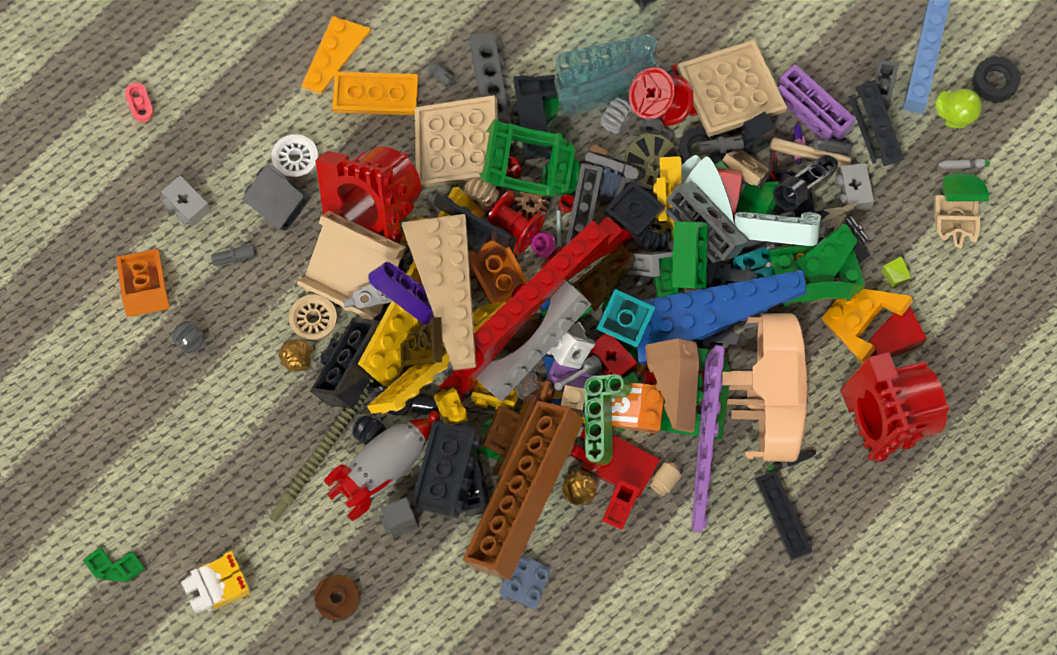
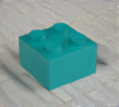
M614 289L596 329L638 347L655 307Z

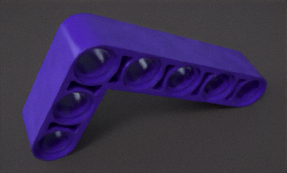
M387 261L369 273L368 278L374 288L424 325L430 323V319L434 317L422 285Z

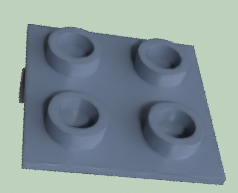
M522 555L511 580H503L499 591L500 597L506 600L510 598L536 610L551 568Z

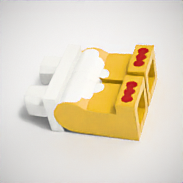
M232 551L224 554V557L190 571L192 575L181 581L186 594L197 589L200 592V596L189 600L195 613L206 609L210 612L250 595L249 588Z

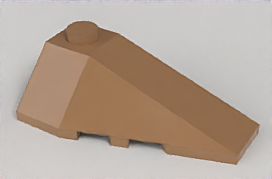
M673 339L647 344L645 346L647 365L650 373L654 372L658 382L656 384L657 390L663 394L665 399L664 407L673 429L692 433L695 430L699 370L697 343L683 339Z

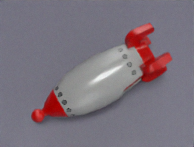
M431 411L426 419H413L388 428L370 441L348 467L344 464L338 465L327 475L323 481L328 487L336 481L338 482L327 493L330 500H333L342 492L348 499L344 502L349 509L355 506L347 514L348 519L353 522L365 514L371 506L370 498L393 485L418 460L428 441L431 424L433 421L439 422L441 418L439 412Z

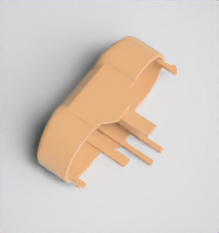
M760 313L759 317H748L746 322L758 323L757 363L753 366L752 371L722 372V385H730L729 390H747V399H728L727 405H747L751 410H731V419L759 420L760 452H745V457L747 459L760 457L761 461L794 462L798 459L807 412V369L802 330L794 314Z

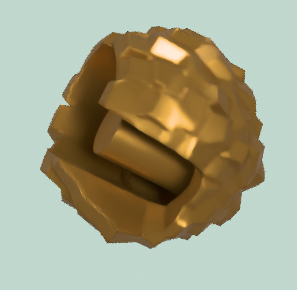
M292 339L283 344L278 356L282 366H285L290 372L305 371L311 366L309 360L314 349L313 346H310L303 339Z
M580 470L569 473L562 484L563 488L561 491L565 500H568L570 504L575 506L591 502L597 493V483L585 471Z

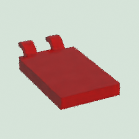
M585 426L580 436L585 439ZM612 435L613 456L606 465L591 462L586 457V451L577 445L573 446L570 456L583 462L580 469L615 487L620 479L640 488L638 499L641 497L660 459Z

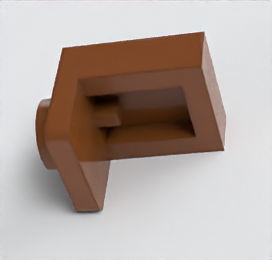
M527 378L521 399L524 401L526 396L533 394L537 396L535 403L537 401L549 403L554 398L555 389L551 381L541 382Z

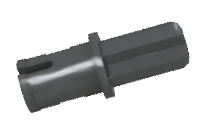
M252 244L234 249L230 247V250L211 255L214 266L230 262L235 264L236 261L255 257Z

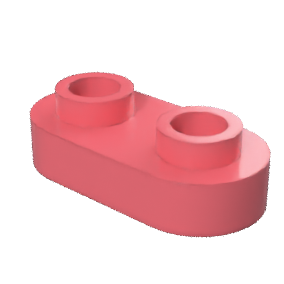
M140 83L130 84L125 90V96L134 119L140 123L150 121L154 112L145 87ZM136 93L140 94V96L137 98L133 97V95ZM141 111H147L145 115H140Z

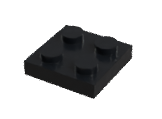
M632 181L604 210V214L638 239L665 211V205Z

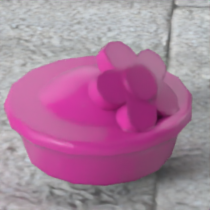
M549 232L537 234L532 240V249L538 257H548L555 248L553 235Z

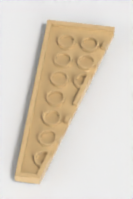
M465 214L402 222L404 234L434 317H441L442 339L453 369L476 367Z

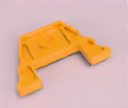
M863 289L859 294L857 293L852 297L851 301L846 302L843 299H836L823 315L822 320L833 334L846 345L847 349L857 357L859 362L864 364L875 351L874 345L860 339V335L883 307L902 316L913 300L908 295Z

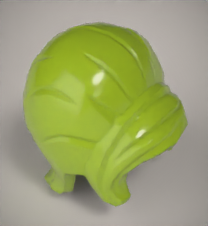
M959 89L953 92L948 90L941 91L936 99L935 107L938 115L946 120V126L964 128L978 119L982 110V102L980 97L969 89Z

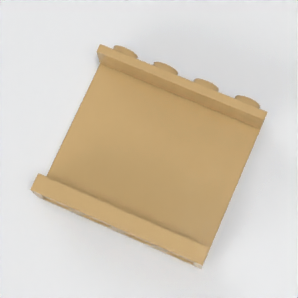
M328 211L321 215L319 224L323 225L307 272L303 278L298 280L297 285L302 286L309 293H316L331 302L341 305V308L346 311H353L359 314L362 319L375 320L380 316L384 304L360 309L355 305L345 308L343 300L351 298L353 292L371 284L368 278L369 273L384 262H391L396 267H399L406 247ZM362 295L360 299L365 302L369 297Z

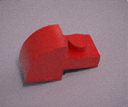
M619 479L602 521L623 530L636 503L640 488Z

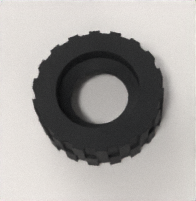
M1002 56L987 57L977 66L972 78V85L978 96L985 99V101L1003 103L1015 95L1021 81L1020 71L1015 63L1013 64L1011 60L1005 59ZM998 71L1005 76L1006 85L1003 88L994 89L987 84L986 76L990 72Z
M700 126L689 129L688 132L683 134L679 142L678 152L682 164L693 156L691 153L693 144L716 140L721 135L716 134L708 137L704 127ZM711 153L709 158L714 164H717L723 160L724 153Z

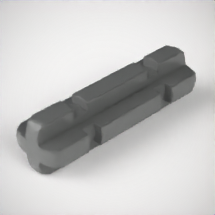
M816 138L813 144L816 150L835 153L842 152L843 154H850L853 145L848 141L824 140V138Z

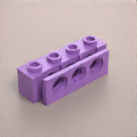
M796 64L780 77L778 90L786 107L820 138L825 140L833 137L835 140L841 141L853 129L856 118Z

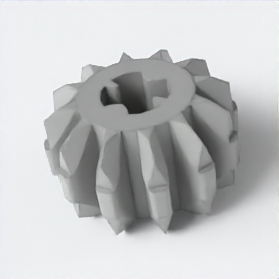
M620 97L615 98L601 118V126L614 134L620 133L633 114L630 103Z

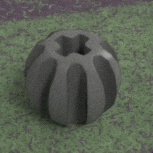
M190 321L181 322L172 333L173 342L185 353L189 354L199 350L205 339L204 334Z

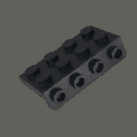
M433 421L410 504L412 509L459 519L460 513L462 514L465 508V493L469 491L471 486V471L475 469L477 464L476 452L483 442L482 433L477 428L469 429Z

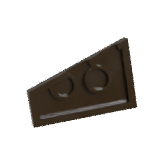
M622 244L572 285L575 289H579L582 295L591 303V308L596 312L636 259Z
M433 317L428 325H423L420 328V332L412 334L400 344L401 366L442 362L444 350L442 347L441 317Z

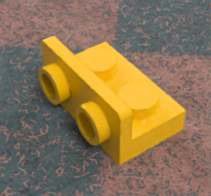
M478 382L474 392H472V402H475V405L481 408L492 406L496 407L497 410L498 406L502 405L515 411L521 386L516 385L501 402L482 383Z

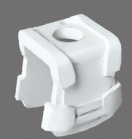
M577 322L565 332L547 353L552 354L557 363L562 366L581 369L586 357L596 343L592 339L587 338L585 329L580 322Z

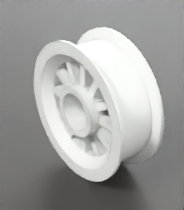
M297 134L288 135L275 144L271 154L272 163L275 168L289 179L300 180L310 175L314 170L318 151L315 144L309 138ZM294 156L300 157L298 161L290 160Z

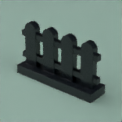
M710 260L707 267L706 288L758 279L759 277L752 271L751 267H745V270L732 269L733 266L730 264H726L724 267L720 262L713 263ZM741 320L730 325L727 331L722 330L702 340L698 339L693 342L697 343V348H703V345L710 347V343L723 345L725 350H729L730 346L736 347L741 343V337L735 332L736 326L745 325L747 320L743 322Z

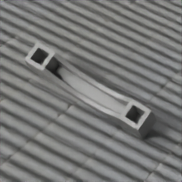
M566 281L551 297L546 316L535 334L512 354L491 362L476 379L502 402L590 307L591 303Z

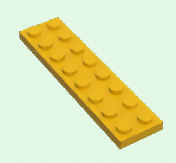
M506 302L493 303L477 308L473 312L474 333ZM443 339L442 347L444 353L442 362L413 365L367 406L371 413L381 412L383 414L390 410L399 411L406 405L405 402L409 398H413L420 393V388L423 385L431 383L437 373L449 367L450 358Z

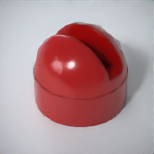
M568 194L563 195L558 203L560 211L563 213L572 212L575 198Z

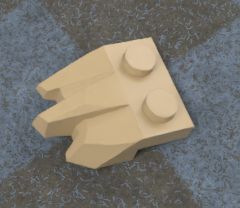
M944 195L934 196V220L937 232L942 240L945 241L949 236H952L953 246L958 249L962 248L965 237H968L971 242L977 243L980 232L978 201L947 202Z

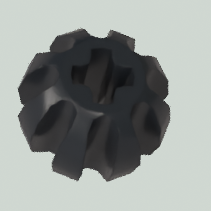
M364 415L355 422L353 436L362 444L367 445L376 436L384 432L386 428L377 419Z

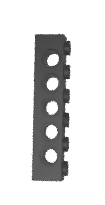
M494 32L469 35L479 98L494 96L489 94L492 91L498 92L495 95L497 98V110L502 111L497 114L498 120L505 124L514 125L513 113L508 112V107L511 106L509 94L505 95L504 88H508L506 76L501 74V70H504L503 58L498 57V52L501 51L500 41L495 39ZM484 55H490L491 57H490V58H484L483 56H484ZM488 73H493V74H495V75L490 77V76H487L486 74H488ZM511 140L509 152L514 151V144H518V141Z

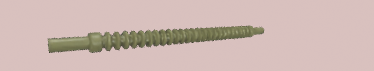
M371 376L369 384L377 380ZM367 386L364 388L358 403L353 409L345 408V411H341L342 416L337 417L338 421H334L335 425L330 426L331 431H327L328 435L323 436L324 441H320V446H316L317 451L312 452L313 456L308 457L309 462L306 461V466L301 467L302 472H298L299 476L294 477L295 482H291V487H287L288 491L283 492L281 495V501L269 516L270 520L276 523L287 506L293 504L295 501L294 497L298 496L297 492L302 491L301 486L306 485L305 481H309V475L312 476V471L317 470L316 465L319 466V461L324 460L323 455H327L326 451L331 450L330 445L335 444L334 440H338L337 436L342 434L341 430H345V425H349L348 420H352V415H356L355 410H359V405H363L362 400H366V395H370L368 394Z

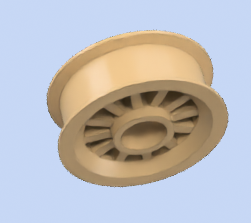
M307 295L300 298L293 304L289 313V323L292 330L307 341H320L329 336L337 320L334 305L330 300L320 295ZM312 316L319 317V320L315 323L308 322Z

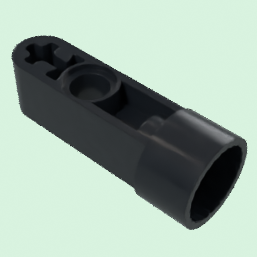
M824 155L797 175L790 176L780 182L773 190L774 200L777 205L786 211L795 210L808 199L810 194L830 180L838 168L837 160L832 156Z

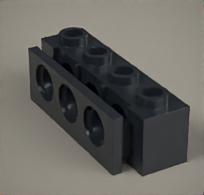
M876 80L856 86L855 89L858 96L853 98L851 95L848 98L872 164L877 163L876 159L881 158L884 167L904 160ZM858 98L862 99L867 116L863 117ZM865 118H869L874 136H870ZM876 137L882 155H877L872 138Z
M468 421L455 425L469 429L474 428ZM479 448L475 456L477 457V464L470 475L471 486L464 497V512L470 517L484 514L490 502Z

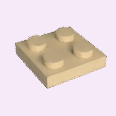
M737 149L726 154L722 160L727 164L728 169L741 171L744 180L751 185L760 184L769 170L767 166L743 149Z

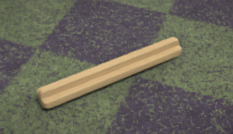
M772 138L770 142L771 150L815 161L824 155H829L837 160L839 167L851 165L852 159L850 156L825 150L820 151L814 147L778 138Z

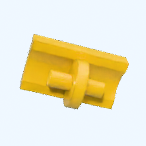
M454 388L449 391L441 390L434 395L444 423L456 425L468 421L466 409L462 406L458 393Z

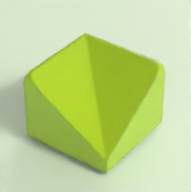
M902 257L884 265L881 271L892 288L911 279Z

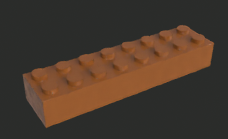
M541 401L536 402L462 559L475 570L511 580L584 422V419L571 408Z

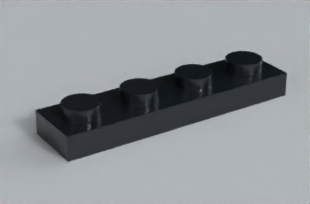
M773 471L755 478V483L790 561L811 554L810 545L777 472Z

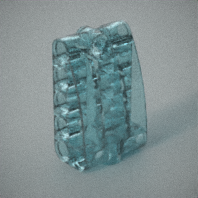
M641 35L560 53L556 57L555 70L557 76L555 88L561 111L566 115L577 114L612 102L617 97L628 94L631 83L638 73L646 68L657 67L655 58L656 39L652 35ZM623 51H629L631 53L624 54ZM608 55L610 58H603L602 56ZM582 60H589L590 62L583 63ZM568 64L569 67H562L560 65Z

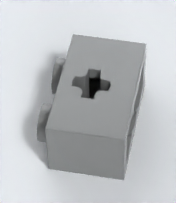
M866 163L841 166L839 173L836 174L837 187H841L842 190L840 194L841 206L857 202L858 204L854 207L853 211L871 209L874 199Z
M181 176L161 191L164 198L162 200L163 204L169 210L174 209L177 212L176 217L182 224L188 223L192 227L210 212L208 203Z

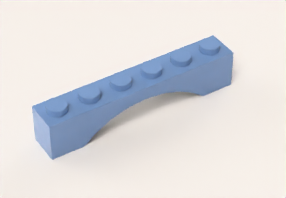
M928 0L903 110L920 114L924 113L951 0Z

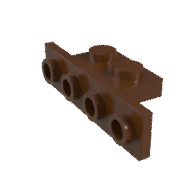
M533 394L526 396L519 413L502 405L498 406L481 445L500 455L492 471V476H502L527 423L529 414H531L536 404L537 396Z

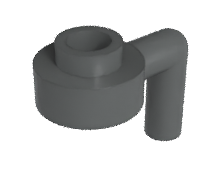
M644 118L641 126L644 132L661 135L671 143L673 142L675 134L663 127L664 124L660 118Z

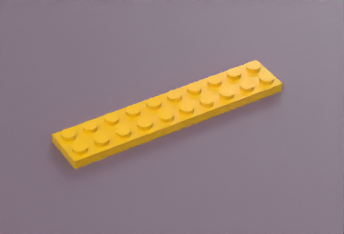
M459 187L452 188L448 197L455 204L468 208L479 218L484 216L485 212ZM441 210L437 218L450 215ZM413 261L407 275L423 286L416 264ZM391 301L358 365L383 386L389 387L394 383L395 377L400 375L404 367L401 366L400 344L412 334L420 332V328L424 324Z

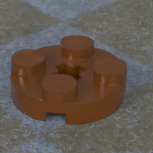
M334 575L333 577L323 579L315 589L314 600L319 613L324 618L331 621H344L358 609L360 595L353 580L344 575ZM338 592L341 593L343 600L333 603L331 596L333 594L337 595Z

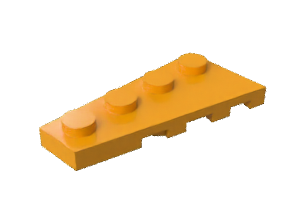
M333 16L302 83V88L322 94L335 78V72H339L348 62L351 55L371 33V29Z

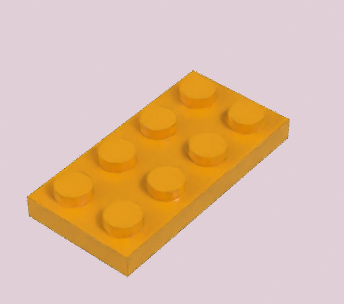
M335 72L332 111L333 113L415 115L418 74Z

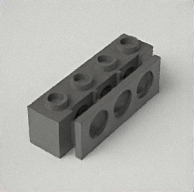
M692 182L677 185L666 201L672 208H668L665 212L674 222L708 223L707 257L713 263L737 257L748 243V240Z

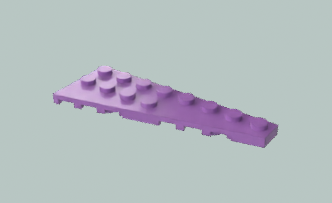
M715 346L705 359L704 396L701 406L691 532L701 533L703 528L707 527L708 522L705 508L708 506L710 493L707 491L708 484L711 482L710 466L713 459L714 436L717 437L718 435L716 414L720 412L718 397L722 389L721 372L724 366V346Z

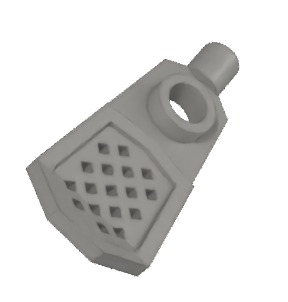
M369 284L353 292L351 298L343 300L345 308L355 305L360 309L390 303L392 300L385 297V295L382 296L380 291ZM362 295H367L369 299L364 302L360 299V297Z

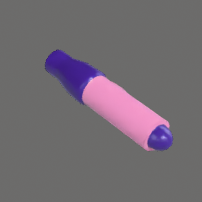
M795 125L793 141L794 143L805 145V137L802 135L801 126ZM794 155V161L799 165L803 161V157Z

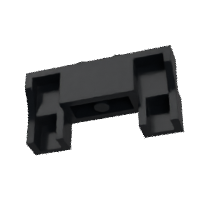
M555 75L514 76L513 84L516 102L512 104L513 116L518 118V123L515 125L547 132L542 100L557 99ZM521 142L524 160L551 159L553 147Z

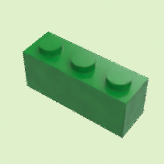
M674 222L672 287L706 288L708 223Z

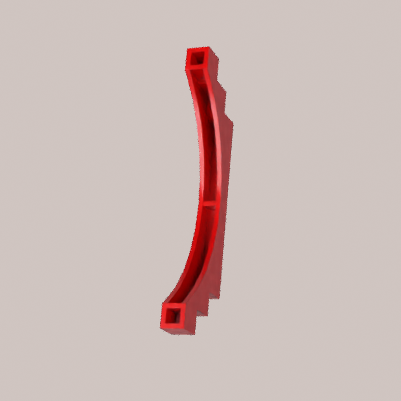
M608 217L598 225L594 221L588 224L474 333L476 367L454 370L439 386V392L441 390L449 391L454 388L462 403L479 382L476 378L493 362L512 336L547 299L581 270L603 256L612 253L622 244L625 246L634 236Z

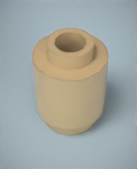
M672 462L669 464L664 463L651 479L650 487L661 496L670 493L682 477L681 469Z

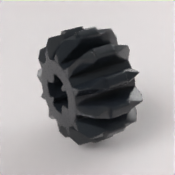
M654 221L638 239L634 237V240L638 242L639 246L645 247V250L650 249L652 252L655 250L662 251V249H666L668 246L667 242H670L671 230L667 228L666 224Z

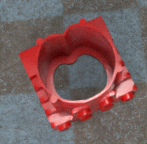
M381 146L372 149L368 153L363 152L352 161H350L349 155L326 151L317 158L315 163L323 214L331 211L399 244L402 238L399 222L414 209L413 204L418 200L421 192L418 172L408 159V154L406 152L401 153L390 147Z
M889 353L869 357L840 389L848 412H854L855 414L853 421L859 427V436H863L865 439L863 443L864 449H872V452L867 456L869 461L876 460V462H882L889 458L888 455L896 452V449H911L916 446V442L923 440L924 437L940 434L945 429L949 406L946 403L945 394L939 379L927 366L926 361L895 368Z

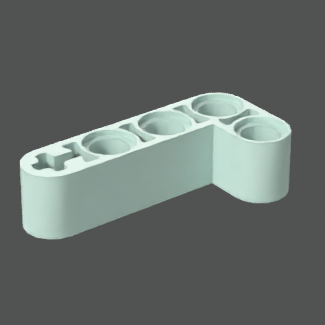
M738 212L735 214L734 227L746 239L814 246L818 243L821 215L806 212L802 213L801 218Z

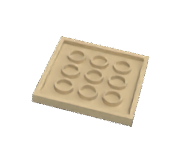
M755 40L677 64L680 76L684 77L692 87L693 105L708 137L741 127L744 122L764 111L769 117H772L787 110Z
M495 95L415 107L416 170L420 178L421 188L467 182L474 177L481 179L479 173L483 172L489 133L486 131L493 120H498L497 98Z

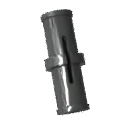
M742 135L729 138L718 137L716 140L699 142L701 155L717 152L723 154L725 151L743 149L744 143Z

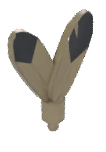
M848 203L844 207L818 211L817 214L821 215V221L831 220L826 228L825 235L828 236L843 224L847 214L852 212L858 203Z

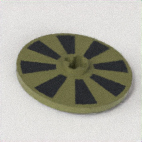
M648 134L635 139L628 146L624 155V161L644 168L646 172L645 177L635 181L654 186V183H657V178H660V158L680 156L676 147L668 139L660 135ZM653 162V165H656V169L650 167V163Z

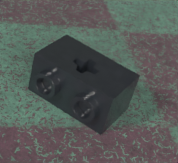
M765 111L743 123L741 132L744 143L743 150L745 152L748 151L751 156L769 147L772 138L775 136L777 127Z

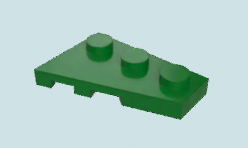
M841 224L794 262L799 271H804L808 284L832 282L857 243V239L846 224Z

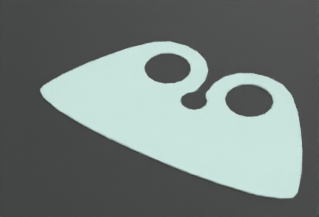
M705 157L693 169L685 183L692 182L697 185L699 190L734 226L731 207L722 180L714 163L709 157Z

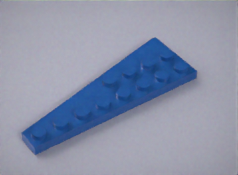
M794 271L643 300V302L654 306L655 309L637 347L639 363L641 365L647 364L645 349L647 344L673 339H683L692 342L698 339L702 340L729 328L730 325L741 320L743 322L752 315L766 312L768 308L777 304L786 303L807 294L804 271Z

